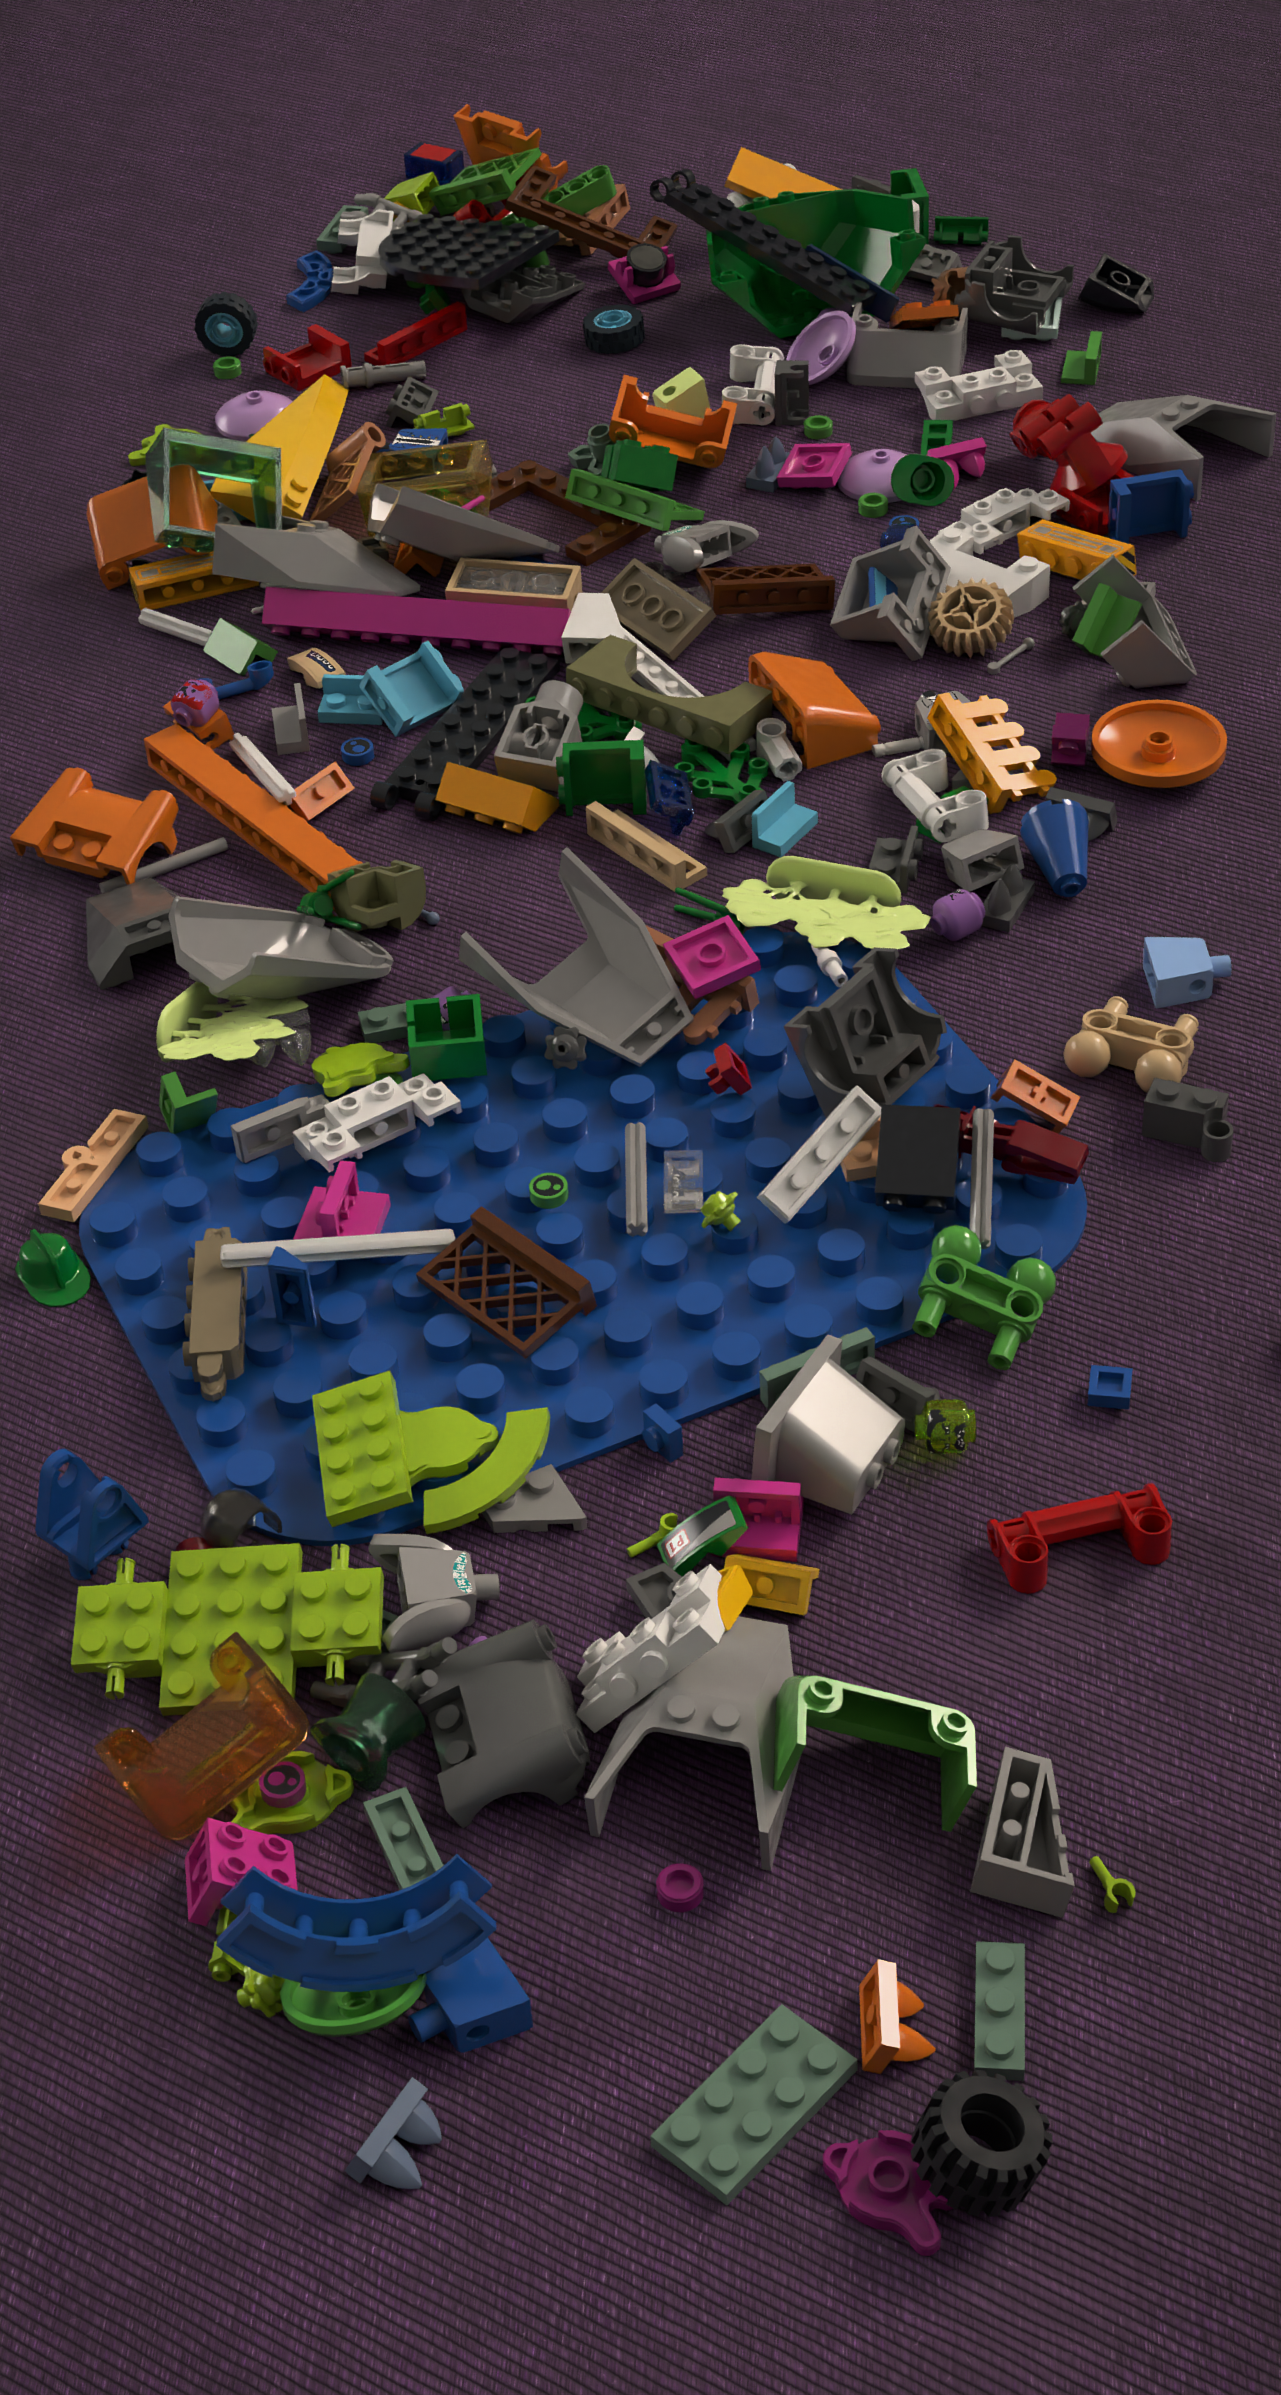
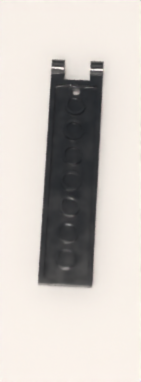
M689 169L679 170L673 173L671 178L662 177L651 183L650 195L655 201L665 203L838 310L850 315L854 312L857 304L862 303V308L874 302L877 292L870 289L866 282L853 279L847 275L843 268L830 265L824 261L821 255L802 248L798 241L788 239L779 234L777 228L756 220L757 218L754 214L741 211L734 206L731 200L720 198L713 194L709 187L697 184L695 175ZM680 175H683L687 181L686 188L682 187L679 182ZM660 183L666 188V196H663L659 191Z
M502 647L467 687L461 698L452 704L385 782L377 781L374 784L370 795L371 805L390 811L395 806L399 797L416 800L414 811L417 818L435 821L441 810L446 806L436 801L435 798L447 761L476 770L500 742L514 706L525 703L530 697L537 696L540 686L544 682L552 680L560 671V659L547 657L543 654L518 651L516 648Z

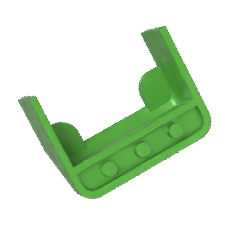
M821 1676L789 1677L783 1682L776 1696L773 1790L783 1791L806 1746V1725L940 1757L942 1830L952 1831L977 1787L975 1727L964 1713L956 1709Z

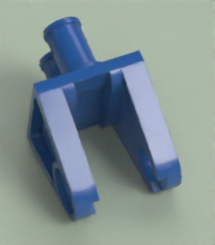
M59 1449L46 1459L40 1472L35 1530L37 1536L68 1557L70 1573L74 1579L92 1578L90 1570L95 1575L98 1570L97 1564L108 1555L122 1553L121 1545L124 1549H127L129 1545L128 1539L148 1524L149 1521L147 1515L121 1484L108 1476H102L100 1482L80 1457L67 1449ZM68 1462L69 1465L66 1472L58 1480L61 1473L59 1468Z

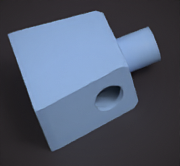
M1144 937L1143 969L1155 1008L1208 999L1212 995L1213 978L1231 976L1230 956L1210 957L1205 941L1201 938Z

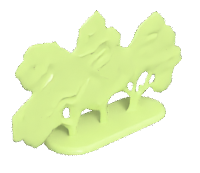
M783 856L775 859L768 867L766 874L767 883L759 879H748L742 881L738 887H729L722 890V896L729 900L725 907L732 914L736 915L737 919L744 926H771L778 922L793 920L798 923L795 926V930L802 936L809 937L808 941L814 948L836 946L845 938L851 937L860 942L865 948L902 949L910 944L907 941V937L900 932L923 929L931 919L929 915L922 914L921 910L913 905L900 906V889L896 882L885 873L797 856ZM766 890L771 891V893H769V894H766V893H763V892L766 891Z
M196 981L162 1010L156 1032L158 1054L165 1063L173 1060H189L212 1054L214 1057L224 1061L248 1059L253 1057L261 1048L254 1041L276 1040L296 1033L289 1027H283L285 1024L280 1020L267 1019V1017L291 1014L306 1009L309 1005L298 999L297 996L276 1000L230 995V998H228L229 1002L218 1004V997L209 992V987L204 983ZM247 1004L245 1006L231 1008L232 1005ZM217 1012H222L223 1015L216 1018Z

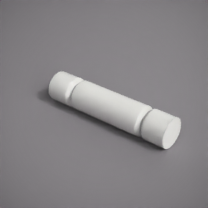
M922 737L887 742L885 744L872 745V752L875 757H880L886 754L891 755L920 748L924 749V742Z

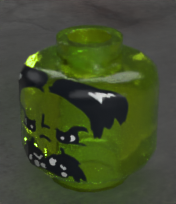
M961 1399L929 1400L924 1405L923 1415H915L916 1440H924V1446L930 1454L964 1453L969 1443H975L976 1441L974 1409H968L966 1403Z

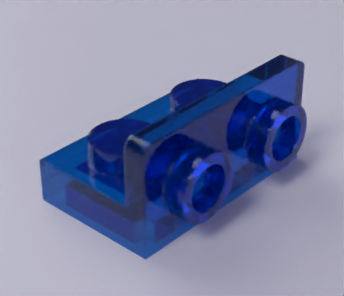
M650 760L645 768L650 809L659 815L669 816L672 834L679 836L684 826L690 825L695 812L694 807H692L691 788L688 784L687 772Z

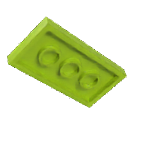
M389 1370L312 1395L326 1517L331 1526L335 1527L413 1502L396 1382L391 1371Z

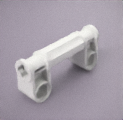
M745 344L731 347L730 378L737 382H755L754 388L729 386L723 389L722 404L723 400L737 403L733 424H756L762 426L773 421L775 416L774 374L777 360H784V355L778 348Z
M927 749L918 754L894 759L884 766L881 774L882 781L892 788L893 793L917 817L926 829L931 830L932 836L937 841L942 843L950 842L974 831L988 829L987 798L983 791L966 790L943 799H939L936 796L935 792L943 791L949 785L947 758L943 750Z

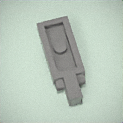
M322 1094L311 1098L302 1097L231 1125L236 1156L242 1163H246L293 1144L292 1132L324 1118V1105L330 1102Z

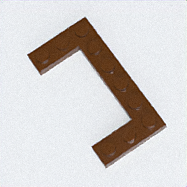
M535 165L530 168L509 196L505 205V210L512 212L517 217L527 218L537 222L538 225H545L553 230H559L566 237L585 242L592 248L602 249L616 258L627 256L629 249L637 244H653L659 248L668 246L678 227L675 223L653 215L637 239L543 200L554 186L557 175Z
M529 459L464 493L465 497H469L472 500L483 495L485 500L476 506V510L486 514L529 491L599 526L565 545L566 556L586 567L652 530L650 526L566 499L569 479Z

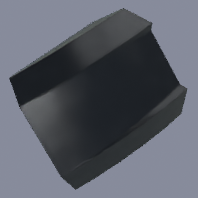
M1103 253L1094 272L1088 277L1078 299L1104 310L1132 314L1146 313L1154 299V283L1152 278Z

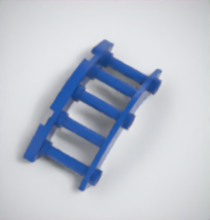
M456 1854L429 1877L397 1892L364 1899H333L314 1896L287 1887L268 1877L255 1866H252L221 1899V1904L238 1917L219 1935L216 1946L236 1961L260 1974L271 1978L274 1974L284 1979L300 1982V1987L331 1992H362L386 1989L418 1980V1975L431 1971L443 1964L444 1967H447L464 1957L487 1939L497 1929L496 1921L475 1903L492 1888V1883Z

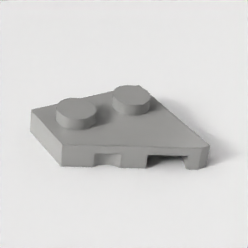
M552 1464L529 1472L525 1476V1483L504 1503L497 1502L481 1512L494 1533H509L518 1530L543 1532L548 1531V1524H573L574 1531L587 1528L586 1515Z

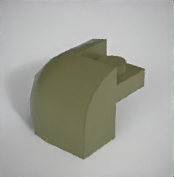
M393 860L391 867H370V863L365 862L327 874L329 882L350 869L355 872L348 880L330 890L334 904L333 907L338 917L362 925L361 930L348 928L355 932L368 928H380L386 925L403 930L412 925L419 917L426 901V883L423 867L404 861Z

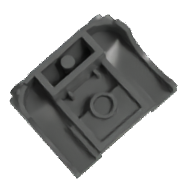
M1008 235L1007 241L998 243L991 240L965 272V290L961 294H957L954 300V305L958 304V317L960 318L962 308H968V320L1037 335L1045 324L1046 311L1057 297L1064 298L1073 286L1074 265L1068 264L1057 271H1045L1039 269L1027 259L1023 250L1022 236Z
M874 947L852 966L855 975L818 1007L806 1006L783 1026L825 1118L830 1115L856 1085L880 1107L882 1104H893L928 1072L940 1058L936 1052L940 1044L941 1034L947 1033L945 1019L943 1015L929 1013L917 1007L904 994L895 973V965L899 957L898 949Z
M530 1620L461 1649L449 1656L439 1667L429 1669L436 1673L438 1682L418 1702L427 1713L442 1769V1772L437 1774L446 1811L462 1828L470 1825L479 1810L489 1802L512 1793H540L561 1806L579 1794L575 1788L584 1775L585 1767L591 1765L588 1745L580 1718L576 1715L577 1708L569 1682L562 1669L552 1659V1650L557 1648V1643L546 1624L539 1626L535 1620ZM420 1668L416 1675H419L425 1670Z

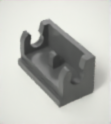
M777 360L774 374L776 426L802 425L805 421L804 417L809 416V361Z

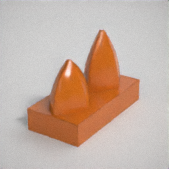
M878 1959L859 1985L862 2070L881 2074L891 2060L903 2062L920 2060L933 2054L936 2048L920 2033L907 2025L899 2023V2018L918 2013L924 2008V2003L910 1988L897 1981L896 1963Z

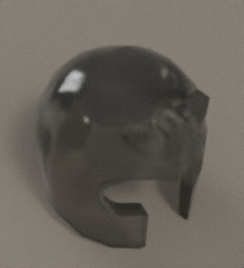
M235 1488L221 1491L208 1502L200 1518L202 1537L215 1549L241 1547L236 1543L237 1539L244 1531L256 1525L255 1515L259 1512L263 1513L264 1523L277 1533H282V1522L278 1515L258 1497L246 1490ZM253 1540L248 1546H261L262 1544L257 1540Z

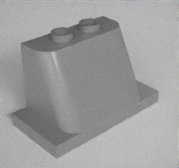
M917 525L908 528L902 541L852 559L830 626L842 639L896 642L911 661L921 659L930 636L928 612H930L931 602L936 601L937 593L944 592L951 567ZM869 567H875L890 579L898 588V596L895 593L885 595L882 603L869 607Z
M827 1334L757 1425L751 1480L801 1483V1496L852 1515L870 1488L876 1489L887 1464L893 1465L903 1443L905 1420L840 1367L843 1340Z

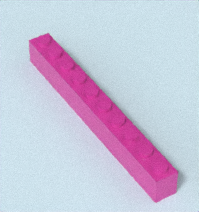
M266 587L262 624L269 628L272 634L279 636H290V632H301L303 637L319 638L320 634H329L332 639L348 641L350 636L361 637V641L369 643H379L380 638L391 639V643L397 645H409L410 641H420L421 644L429 641L434 648L440 647V643L451 644L452 648L460 650H470V645L482 646V650L488 652H499L502 647L516 648L518 651L531 653V650L543 651V655L561 657L562 652H564L561 637L571 610Z

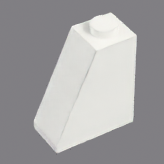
M578 593L561 637L565 663H573L609 635L625 639L609 593Z

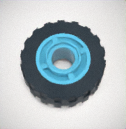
M227 292L214 293L210 297L205 298L204 302L201 303L194 321V331L197 333L198 341H201L202 346L205 349H209L211 353L219 354L220 356L241 355L246 349H249L258 327L257 314L253 311L252 305L248 304L243 297L237 296V294H229Z
M618 304L603 306L602 308L595 309L593 312H589L583 319L585 344L590 350H594L597 353L626 352L636 348L645 339L643 314L633 306Z

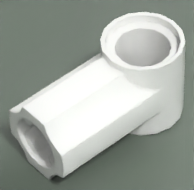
M776 718L761 720L757 724L756 731L757 757L768 761V765L775 777L781 778L783 782L793 780L802 771V761L786 736V724Z

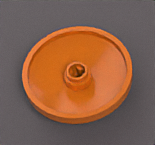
M1141 700L1118 706L1105 713L1096 722L1091 739L1093 758L1105 772L1124 782L1153 788L1185 786L1209 777L1224 762L1227 748L1226 731L1213 715L1196 706L1171 700Z

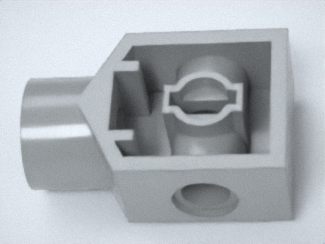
M546 681L540 686L534 701L514 706L494 753L499 777L536 788L558 792V784H564L563 777H557L556 757L562 756L563 743L582 742L577 717L583 705V698L577 689L562 681Z

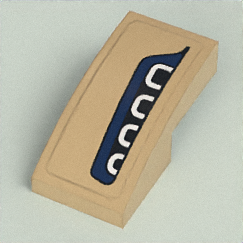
M312 648L287 658L290 670L303 673L307 686L318 689L322 688V678L325 674L346 675L345 671L332 657L317 648Z

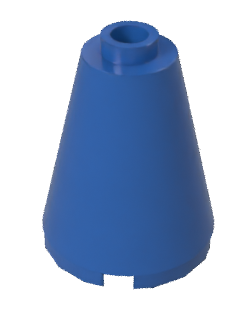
M1062 799L1063 804L1052 805L1051 800L1045 801L1032 807L1022 817L1021 838L1053 891L1060 896L1073 897L1079 894L1087 885L1089 827L1087 812L1080 803L1070 799Z

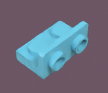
M323 675L322 685L324 694L318 709L319 723L382 725V717L359 687L364 675Z

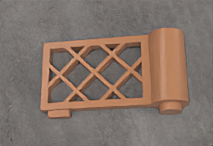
M364 423L326 456L327 469L330 474L310 521H325L355 496L369 458L384 447L386 443L383 432L374 423Z

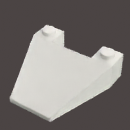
M947 527L930 540V543L951 567L946 586L956 587L958 579L963 584L968 583L971 577L975 583H979L983 578L988 585L995 582L999 589L1004 588L1007 597L1012 601L1014 618L1032 611L1049 598V564L1025 555L1007 569L973 556L974 536L962 532L958 528Z

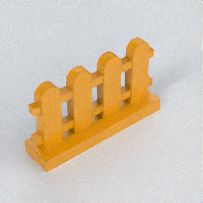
M950 693L938 694L927 719L973 789L983 791L986 797L989 798L987 810L990 814L1001 812L1008 798L1016 802L1020 801L1023 795L1039 793L1041 797L1047 795L1049 788L1054 786L1057 778L1049 770L1036 769L1035 765L1040 758V752L1035 747L1021 746L1019 744L1024 734V729L1015 722L1005 723L1003 718L1008 711V705L1003 700L997 698L989 699L987 695L980 696L978 701L961 703L959 699L954 700ZM988 721L992 723V725L977 727L976 723ZM1002 745L1008 747V749L993 751L991 748ZM1023 769L1025 773L1009 775L1007 771Z

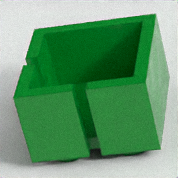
M624 439V441L616 440V444L606 445L601 472L602 477L626 485L631 483L632 487L653 492L672 491L678 455L669 453V447L652 445L641 448L642 442Z
M480 994L446 997L450 1030L445 1031L442 1029L439 998L406 1001L408 1046L412 1078L422 1073L431 1081L487 1075Z

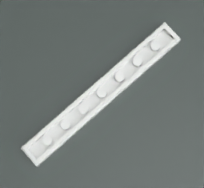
M622 627L625 640L637 644V672L632 678L647 690L667 696L685 698L705 697ZM751 736L744 742L749 744L750 752L756 750V739ZM718 751L726 759L731 760L730 754Z

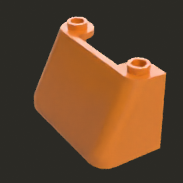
M623 375L609 427V437L615 444L616 440H635L642 442L641 448L652 445L669 447V453L678 455V461L705 468H716L722 464L737 403L723 400V404L716 411L706 407L703 419L647 404L650 393L644 392L642 394L637 387L638 378Z
M187 464L176 465L96 495L88 501L87 519L99 575L106 588L110 590L128 581L129 566L126 561L177 542L181 544L187 553L194 556H201L214 551L215 524H218V505L194 467Z
M770 652L750 655L748 661L749 683L773 691L772 703L792 725V739L794 742L801 741L804 747V755H800V759L807 770L872 750V745L878 744V734L881 731L879 719L876 715H872L838 678L831 666H827L822 661Z

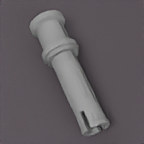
M424 360L372 366V364L364 363L363 366L350 368L342 365L340 366L341 383L347 389L366 386L369 389L378 383L405 381L408 376L413 379H426V366Z

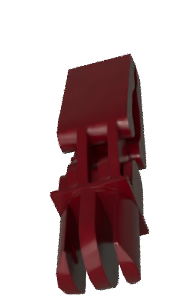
M934 1104V1105H933V1107H946V1108H950V1107L943 1106V1105H940V1104ZM973 1106L970 1113L960 1110L959 1159H961L963 1153L972 1155L973 1112L976 1110V1106ZM994 1119L993 1158L1002 1161L1001 1167L1004 1171L1019 1175L1029 1174L1058 1182L1075 1184L1088 1157V1145L1024 1120H1017L1014 1126L1000 1124Z

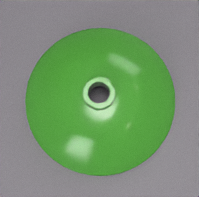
M426 1972L418 1975V1980L410 1983L362 1992H331L300 1987V1982L285 1979L280 1993L281 2004L288 2020L295 2026L310 2033L326 2037L360 2035L384 2027L405 2014L423 1992L426 1984Z

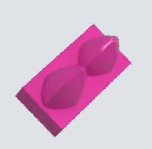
M983 437L930 449L927 452V456L939 458L952 468L954 474L953 489H955L959 481V470L964 469L967 473L978 478L982 476L985 469L984 454L987 445Z

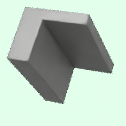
M294 683L297 705L271 708L278 755L310 751L300 683Z

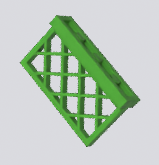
M534 148L465 167L451 183L434 187L428 194L441 216L457 212L473 199L480 201L483 205L508 199L517 187L515 182L542 153L539 148Z
M571 469L566 499L662 531H669L671 520H703L705 511L590 472Z

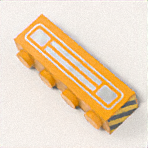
M1043 519L1017 533L1020 558L1024 555L1034 557L1038 561L1049 564L1050 571L1082 580L1113 554L1133 576L1137 574L1134 545Z
M214 551L201 556L188 554L128 568L132 593L140 611L144 608L153 610L259 586V582L212 574Z

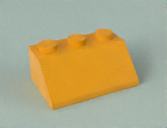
M448 761L435 798L436 801L446 805V812L464 817L465 812L475 814L474 820L492 826L494 820L504 823L503 829L522 834L523 829L536 832L559 807L558 798L534 786Z

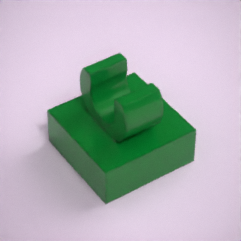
M425 284L426 293L419 298L421 301L419 306L425 314L430 313L435 308L439 311L450 305V297L442 286Z

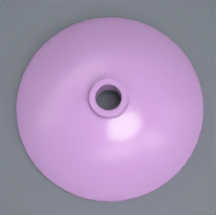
M831 311L813 320L797 336L788 352L786 360L809 361V385L827 379L846 361L855 342L856 325L854 320L844 311Z
M250 391L240 394L227 401L218 410L215 416L216 428L219 433L229 439L246 442L249 439V434L257 433L293 401L284 395L269 391Z
M873 449L849 458L837 481V485L844 494L856 500H859L861 496L867 493H880L888 498V503L901 501L893 492L891 474L895 464L907 454L890 449Z

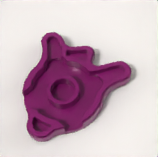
M879 2130L878 2137L868 2139L858 2144V2139L849 2143H834L830 2145L823 2154V2170L835 2183L842 2203L854 2218L872 2228L892 2231L902 2235L912 2248L922 2256L933 2255L939 2250L941 2246V2233L930 2212L933 2209L948 2211L953 2208L946 2205L948 2199L944 2196L939 2195L935 2197L928 2190L931 2183L928 2180L921 2181L916 2171L920 2164L912 2161L911 2150L914 2147V2144L911 2143L912 2135L894 2130Z

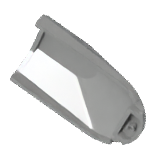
M378 483L371 498L367 530L376 533L375 540L389 545L398 546L400 542L457 563L460 557L493 560L558 553L560 549L559 545L548 542L546 539L402 486L400 490H396Z
M176 896L168 915L177 964L189 972L188 976L192 980L204 983L209 987L211 994L224 999L230 998V995L276 1000L291 998L386 976L390 973L393 963L392 956L384 948L367 937L348 928L329 929L324 927V919L303 913Z

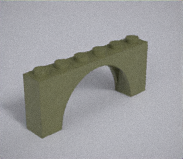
M613 635L606 637L566 667V683L579 691L583 702L726 754L732 753L755 734L757 724L761 720L772 718L773 691L748 682H743L741 685L720 694L689 698L662 695L641 687L631 679L637 672V644Z

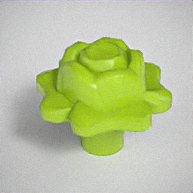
M718 1191L712 1194L700 1209L705 1216L701 1226L705 1228L711 1224H723L731 1231L741 1221L733 1213L735 1209L734 1201L738 1193L733 1192L726 1195Z
M244 1966L245 1982L243 1988L237 1991V2000L240 2005L245 2008L252 2006L254 2009L261 2010L269 2018L274 2016L276 2012L282 2011L280 1993L285 1979L274 1974L271 1978Z

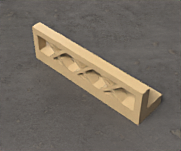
M597 801L586 806L588 835L674 892L677 887L684 889L707 876L706 866L617 809L612 812Z

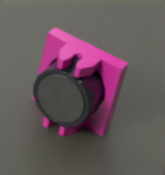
M637 244L629 249L627 256L608 262V271L632 304L680 290L681 282L674 274V255H668L667 246L659 248L653 244Z

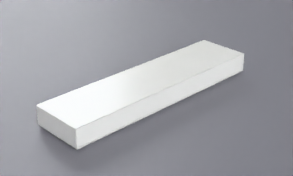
M856 1085L769 1182L757 1198L783 1223L789 1222L881 1117V1107Z

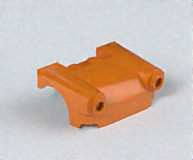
M468 104L453 115L472 165L539 148L542 134L539 128L526 137L522 122L486 110L482 113L477 112L470 118L471 108ZM544 153L531 165V167L535 165L557 175L555 184L549 192L558 188V182L568 173L567 161L564 160L552 167L549 156Z
M78 767L66 768L11 835L10 839L18 855L23 856L26 852V846L35 848L38 857L44 858L48 864L102 879L112 869L122 872L126 884L129 885L135 882L139 862L145 851L152 844L160 842L168 854L174 852L178 841L173 824L179 808L175 797L170 792L154 790L150 792L144 801L95 789L93 788L91 775L86 770Z

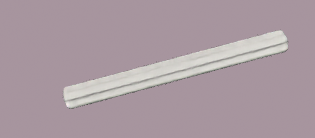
M451 1229L224 1244L221 1246L220 1260L224 1268L267 1266L276 1246L285 1249L303 1263L434 1254L442 1252L455 1240V1236Z

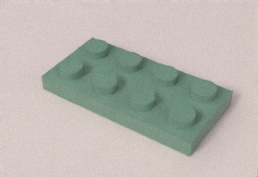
M781 2004L650 2136L651 2147L721 2202L728 2205L857 2071V2059Z

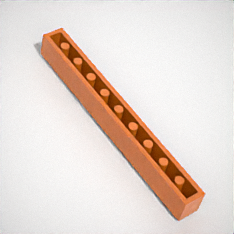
M177 723L144 738L148 766L308 891L316 892L319 885L328 883V873L362 863L350 856L343 847L337 846L329 840L323 832L317 831L308 824L303 817H299L292 812L283 802H278L265 788L258 786L248 775L242 774L228 760L221 758L211 747L204 745L191 732H187Z

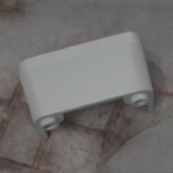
M862 303L855 306L852 319L856 325V336L846 364V380L850 384L918 388L915 383V372L924 371L928 367H942L949 377L961 375L967 351L968 308H962L959 321L946 318L935 325L934 331L878 328V321L870 315L862 314Z
M1113 554L1073 586L1074 591L1088 605L1099 582L1110 586L1118 595L1142 604L1131 629L1101 652V656L1117 671L1116 675L1124 686L1128 688L1132 685L1134 688L1139 689L1187 683L1197 675L1168 611Z

